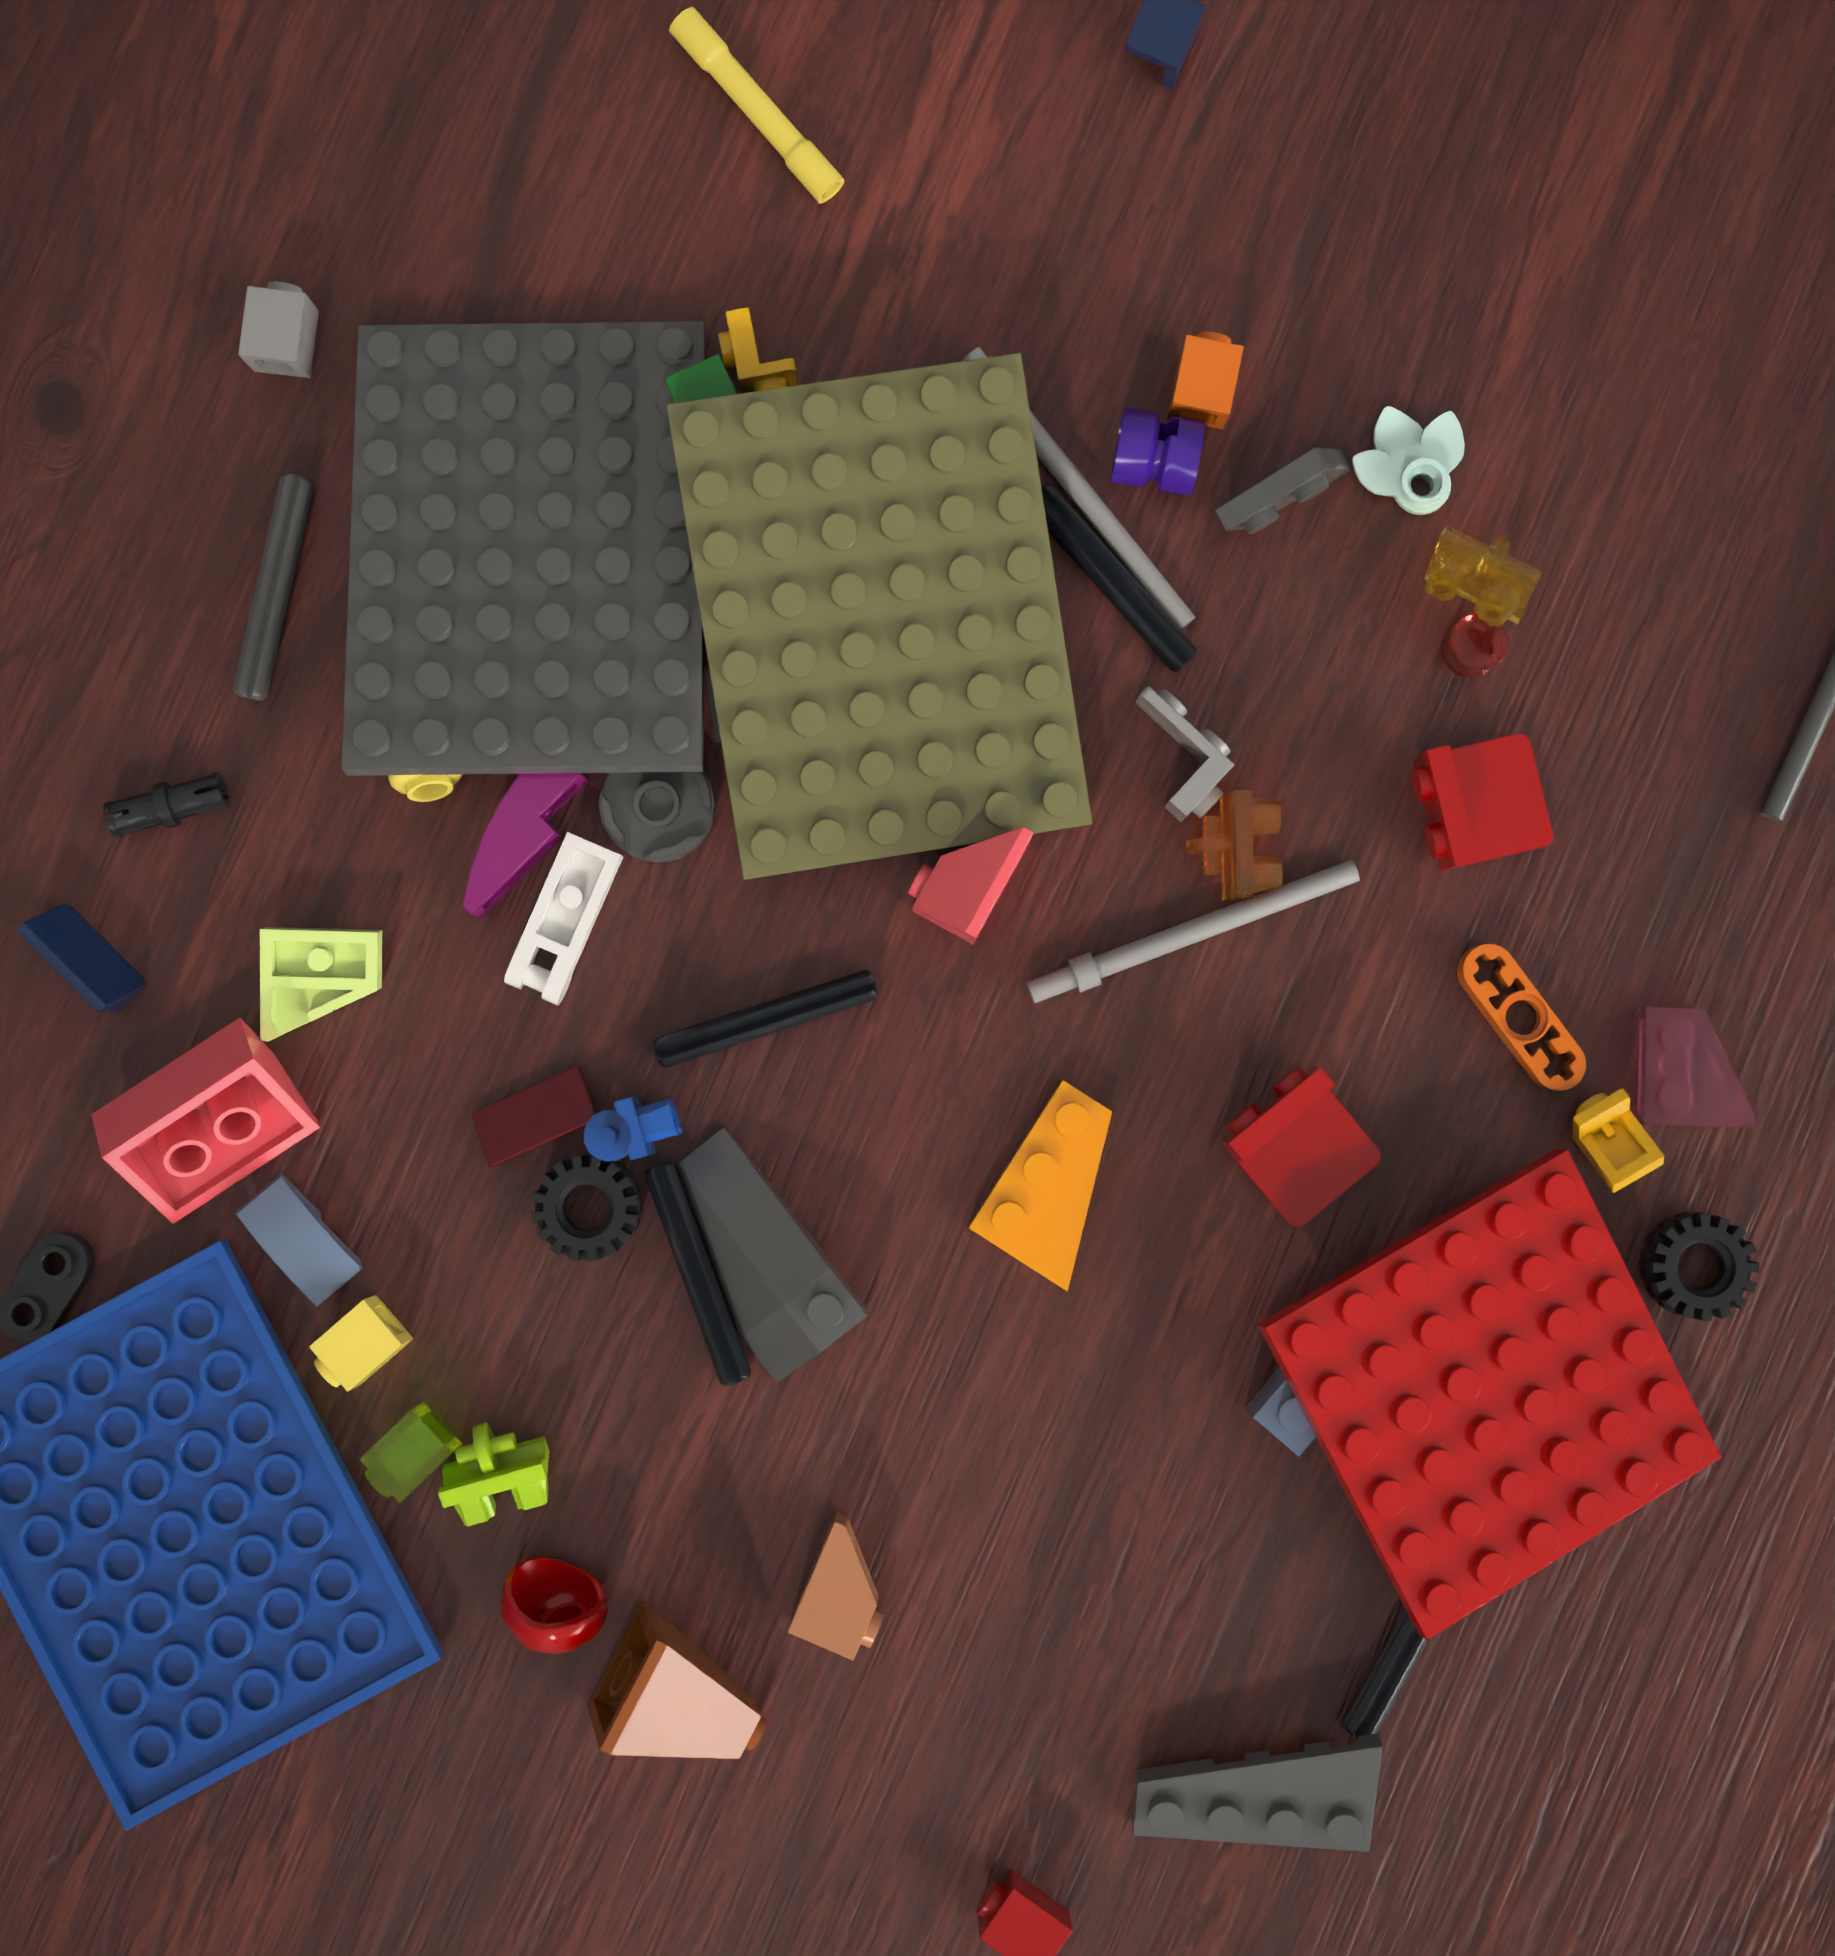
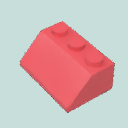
M240 1017L91 1114L101 1157L172 1224L320 1128L317 1119L274 1053L263 1041H260V1038Z

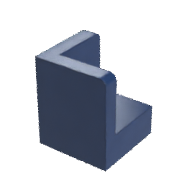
M1144 0L1126 39L1125 49L1136 56L1164 67L1165 72L1162 86L1173 89L1199 32L1205 5L1194 0Z

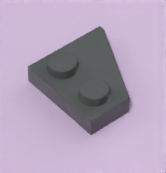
M1315 447L1215 511L1226 531L1243 530L1246 528L1249 534H1253L1276 521L1280 517L1277 512L1278 510L1295 501L1300 504L1312 499L1330 486V482L1352 471L1353 467L1343 449Z

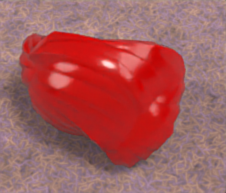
M537 1556L523 1560L507 1574L502 1588V1609L500 1615L515 1639L525 1648L549 1654L567 1653L591 1641L598 1634L607 1618V1597L602 1585L588 1571L558 1559Z

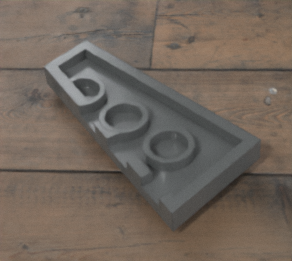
M1379 1734L1359 1736V1743L1330 1747L1329 1741L1305 1744V1751L1276 1756H1270L1268 1750L1245 1753V1759L1242 1761L1216 1764L1211 1758L1138 1769L1136 1772L1132 1813L1133 1835L1369 1852L1383 1748Z

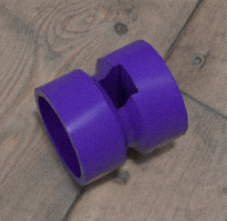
M1125 406L1115 448L1110 482L1142 488L1151 480L1155 481L1159 491L1191 496L1199 467L1206 422L1204 420L1173 415L1165 423L1160 422L1157 413L1154 411Z

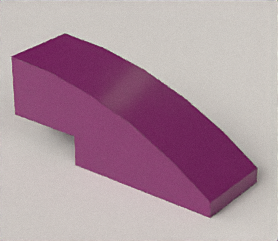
M582 773L518 775L500 801L485 830L470 870L463 907L471 915L482 918L564 838L548 821L589 782Z

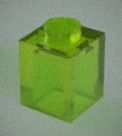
M422 1402L411 1409L359 1460L368 1468L365 1471L367 1480L381 1495L387 1498L393 1495L399 1502H402L453 1455L456 1448L461 1447L463 1444L429 1407Z

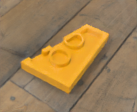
M1062 1080L968 1228L1068 1292L1112 1111Z

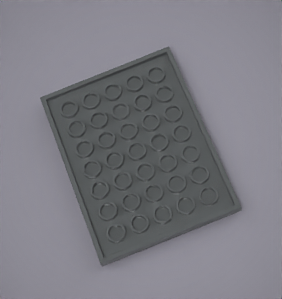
M704 321L358 325L342 770L347 776L703 772L704 633L667 412V404L675 402L666 385L665 378L706 359V328Z

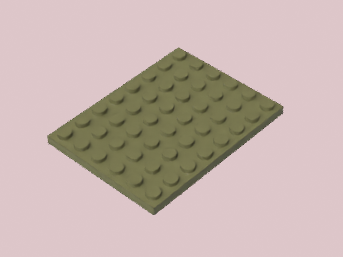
M1021 353L667 404L744 880L973 844L1021 827H1025L1035 834L1092 825Z

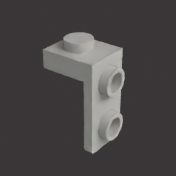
M1147 686L1139 694L1135 703L1202 764L1164 808L1180 822L1191 811L1201 819L1224 794L1216 784L1235 765L1226 757L1231 751L1215 733L1207 728H1204L1200 733L1183 717L1187 714V710L1171 693L1161 689L1157 694L1152 688Z

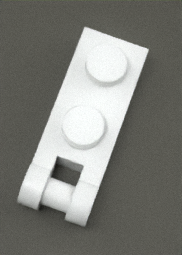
M569 832L566 833L508 966L504 983L520 990L524 985L542 992L541 998L557 1006L560 1005L622 862V855ZM539 948L558 955L551 971L534 964Z

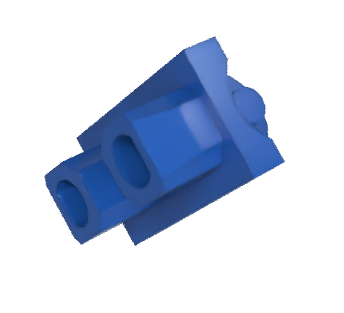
M630 1097L614 1102L616 1110L601 1111L593 1115L587 1122L584 1130V1143L589 1153L597 1159L606 1162L618 1161L629 1154L630 1160L657 1153L654 1145L655 1141L682 1134L683 1130L674 1100H664L643 1107L641 1097Z

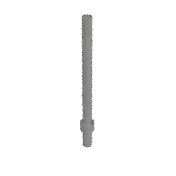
M978 347L971 351L962 361L988 357ZM1030 411L1036 456L1138 583L1180 630L1196 618L1195 615Z
M1349 860L1094 957L1088 952L1067 960V967L1027 981L1026 985L1029 994L1035 1004L1075 988L1081 993L1102 985L1101 978L1359 882L1358 870L1354 862Z

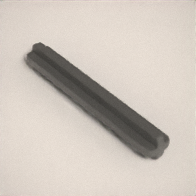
M283 474L279 479L233 684V692L245 699L264 701L269 690L314 489L313 483L300 475Z

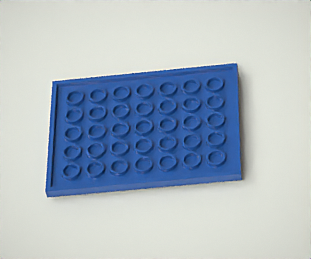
M227 1239L209 1246L0 1359V1591L125 1831L443 1658L445 1652Z

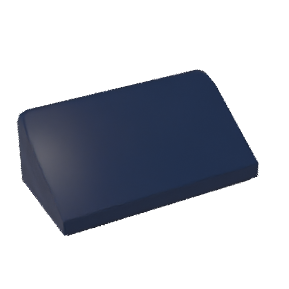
M59 905L23 922L17 928L19 930L18 934L97 1012L120 1013L146 985L145 979L70 905Z

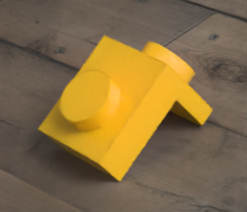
M749 307L726 311L729 331L718 333L724 366L725 368L736 366L742 393L798 385L794 358L760 364Z
M1623 1088L1609 1096L1606 1093L1594 1095L1577 1109V1115L1573 1117V1140L1613 1194L1664 1164L1663 1153L1630 1111V1097Z

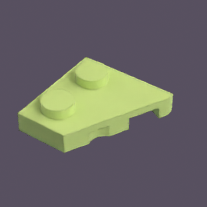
M265 927L260 929V1041H271L382 988V930Z

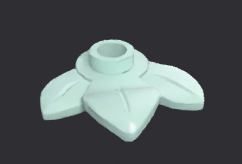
M1386 406L1382 410L1374 428L1373 444L1375 450L1361 452L1352 458L1355 474L1367 490L1373 494L1394 497L1398 505L1409 513L1426 515L1435 512L1448 499L1451 491L1449 473L1459 464L1464 456L1465 443L1459 420L1452 411H1448L1435 418L1423 430L1417 422L1403 412L1391 406ZM1415 478L1424 479L1429 484V494L1420 496L1414 493L1411 488V480Z

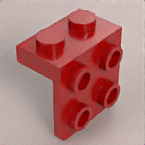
M1514 734L1451 749L1450 745L1426 750L1413 759L1414 768L1411 769L1412 786L1418 802H1423L1429 824L1425 826L1426 842L1431 857L1434 860H1438L1440 872L1542 848L1552 842L1553 831L1531 743L1524 734Z
M1300 1066L1292 1069L1273 1085L1272 1089L1277 1095L1260 1109L1253 1103L1236 1115L1226 1125L1231 1133L1220 1141L1290 1226L1296 1228L1305 1226L1376 1167L1381 1160L1380 1150L1330 1091L1336 1085L1321 1067H1310L1306 1071H1303Z

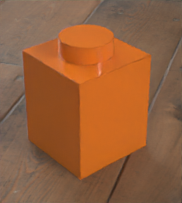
M1205 331L1199 332L1197 336L1186 335L1179 356L1167 418L1170 419L1173 415L1204 420L1206 422L1205 426L1223 430L1231 413L1244 346L1231 344V339L1228 336L1216 332Z

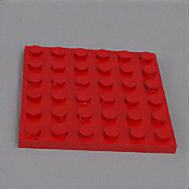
M1554 1149L1258 1324L1418 1634L1427 1640L1722 1458L1569 1151L1566 1149Z

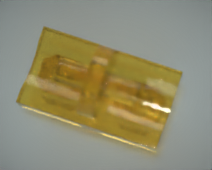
M1447 526L1439 537L1424 578L1427 580L1425 591L1442 601L1454 599L1456 595H1459L1475 603L1474 610L1478 614V618L1495 627L1501 626L1507 620L1518 624L1526 613L1529 600L1543 571L1507 555L1510 540L1498 536L1493 544L1488 546Z

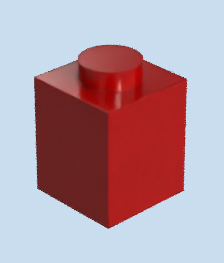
M1013 1870L1010 1871L1001 1885L994 1881L987 1888L976 1908V1913L980 1915L978 1918L979 1939L1003 1956H1056L1073 1932L1069 1910Z

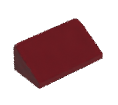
M577 1066L471 1114L485 1158L491 1168L586 1127L587 1122L593 1115L599 1113V1110L581 1069Z

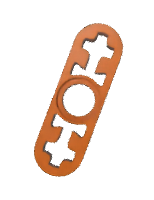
M1483 944L1467 950L1458 962V980L1530 1079L1540 1088L1551 1091H1563L1576 1086L1582 1080L1586 1071L1585 1055L1511 954L1503 947L1495 944ZM1478 957L1483 961L1495 959L1499 965L1493 972L1495 979L1502 988L1510 987L1514 982L1518 987V991L1504 995L1493 1006L1489 998L1500 993L1490 981L1477 982L1473 975L1479 970L1475 960ZM1518 1000L1529 1003L1536 1012L1534 1028L1524 1035L1513 1032L1506 1022V1012L1509 1006ZM1549 1029L1553 1037L1542 1042L1551 1053H1565L1569 1060L1563 1065L1567 1075L1564 1078L1560 1075L1547 1076L1543 1069L1550 1063L1548 1057L1541 1048H1532L1528 1053L1524 1045L1539 1040Z

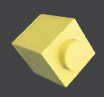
M374 1295L363 1299L310 1345L309 1348L318 1357L314 1361V1365L322 1377L334 1387L342 1385L348 1392L364 1383L414 1338L378 1296Z

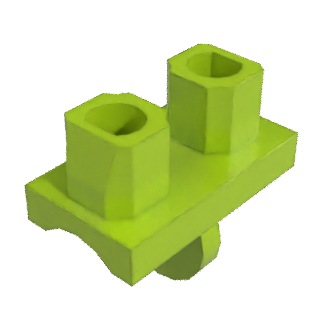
M486 1422L473 1426V1444L456 1448L455 1455L457 1461L443 1465V1487L438 1489L440 1501L443 1508L454 1506L467 1527L486 1522L495 1516L496 1503L493 1494L511 1489L517 1508L523 1510L545 1505L548 1501L547 1473L550 1450L545 1436L517 1444L513 1432L494 1437L489 1424Z

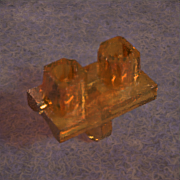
M1234 790L1231 795L1221 796L1220 819L1219 816L1202 817V838L1186 840V853L1203 854V875L1206 876L1221 875L1222 861V900H1242L1255 896L1254 893L1281 887L1283 881L1280 856H1254L1253 835H1275L1279 833L1281 826L1280 802L1252 798V790ZM1220 819H1221V838H1220Z

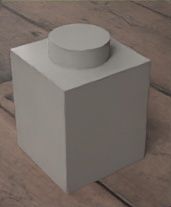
M272 281L267 283V288L247 286L238 355L254 372L311 378L319 310L307 294L303 293L302 288L294 284Z

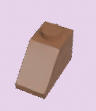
M836 1512L790 1619L788 1633L854 1661L860 1644L871 1648L884 1615L875 1611L878 1592L848 1516Z

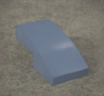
M282 1173L236 1210L237 1217L255 1240L316 1307L362 1269L361 1260L321 1221V1212Z

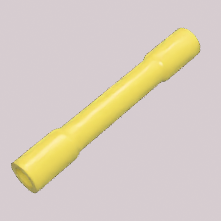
M689 7L682 11L670 25L669 32L700 68L710 73L784 158L786 166L817 202L822 204L832 198L843 186L844 178L818 148L801 135L732 56L727 44L694 7Z

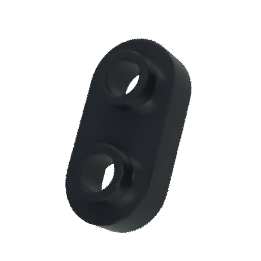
M62 1232L45 1236L35 1244L0 1302V1326L8 1337L18 1342L32 1343L61 1326L94 1270V1252L86 1239L75 1233ZM55 1252L60 1253L66 1262L65 1269L60 1274L55 1272L50 1264L51 1257ZM24 1303L31 1305L34 1309L35 1317L31 1324L25 1323L20 1317V1308Z

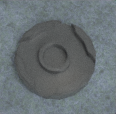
M704 771L608 773L603 789H601L599 809L602 825L615 845L635 859L662 863L681 859L700 846L712 829L716 802L712 783Z

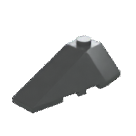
M725 1127L678 1163L740 1337L776 1383L820 1354L868 1315L869 1309Z

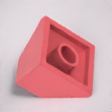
M1021 827L940 856L934 868L924 863L908 894L917 898L912 911L973 945L1028 847L1034 832Z

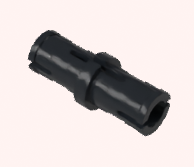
M213 772L211 775L172 786L167 781L154 784L150 792L114 802H105L103 812L106 816L112 814L113 818L106 819L105 821L112 836L120 838L125 834L162 824L167 828L180 826L184 818L220 808H229L230 797L221 793L228 789L220 772Z

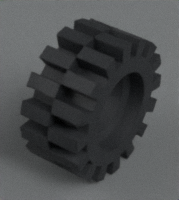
M592 1154L574 1156L552 1166L553 1168L540 1179V1187L538 1191L534 1192L532 1202H535V1211L531 1212L533 1223L537 1222L540 1231L537 1234L542 1241L546 1240L551 1245L550 1250L557 1255L564 1254L568 1256V1260L577 1262L580 1260L596 1261L610 1256L623 1248L630 1241V1237L637 1231L640 1224L638 1222L639 1215L643 1209V1203H640L639 1200L640 1188L638 1183L635 1184L631 1179L630 1175L632 1174L626 1167L622 1168L616 1161L606 1162L595 1158ZM589 1184L600 1188L609 1200V1216L598 1229H579L567 1217L565 1210L567 1197L573 1189L580 1185Z
M1699 1212L1676 1214L1677 1218H1666L1658 1223L1661 1227L1659 1232L1650 1231L1645 1239L1651 1242L1649 1250L1641 1249L1640 1259L1646 1261V1269H1640L1642 1280L1649 1281L1651 1287L1646 1290L1652 1298L1661 1301L1660 1306L1690 1319L1712 1321V1317L1723 1319L1731 1316L1732 1313L1729 1309L1732 1307L1741 1309L1748 1302L1742 1296L1745 1291L1754 1293L1757 1283L1750 1281L1751 1272L1759 1273V1262L1751 1261L1750 1254L1757 1251L1753 1242L1743 1239L1747 1233L1740 1226L1731 1225V1220L1724 1217ZM1696 1243H1704L1710 1246L1716 1252L1720 1265L1716 1279L1710 1285L1700 1289L1689 1287L1682 1280L1678 1270L1681 1254L1686 1248Z

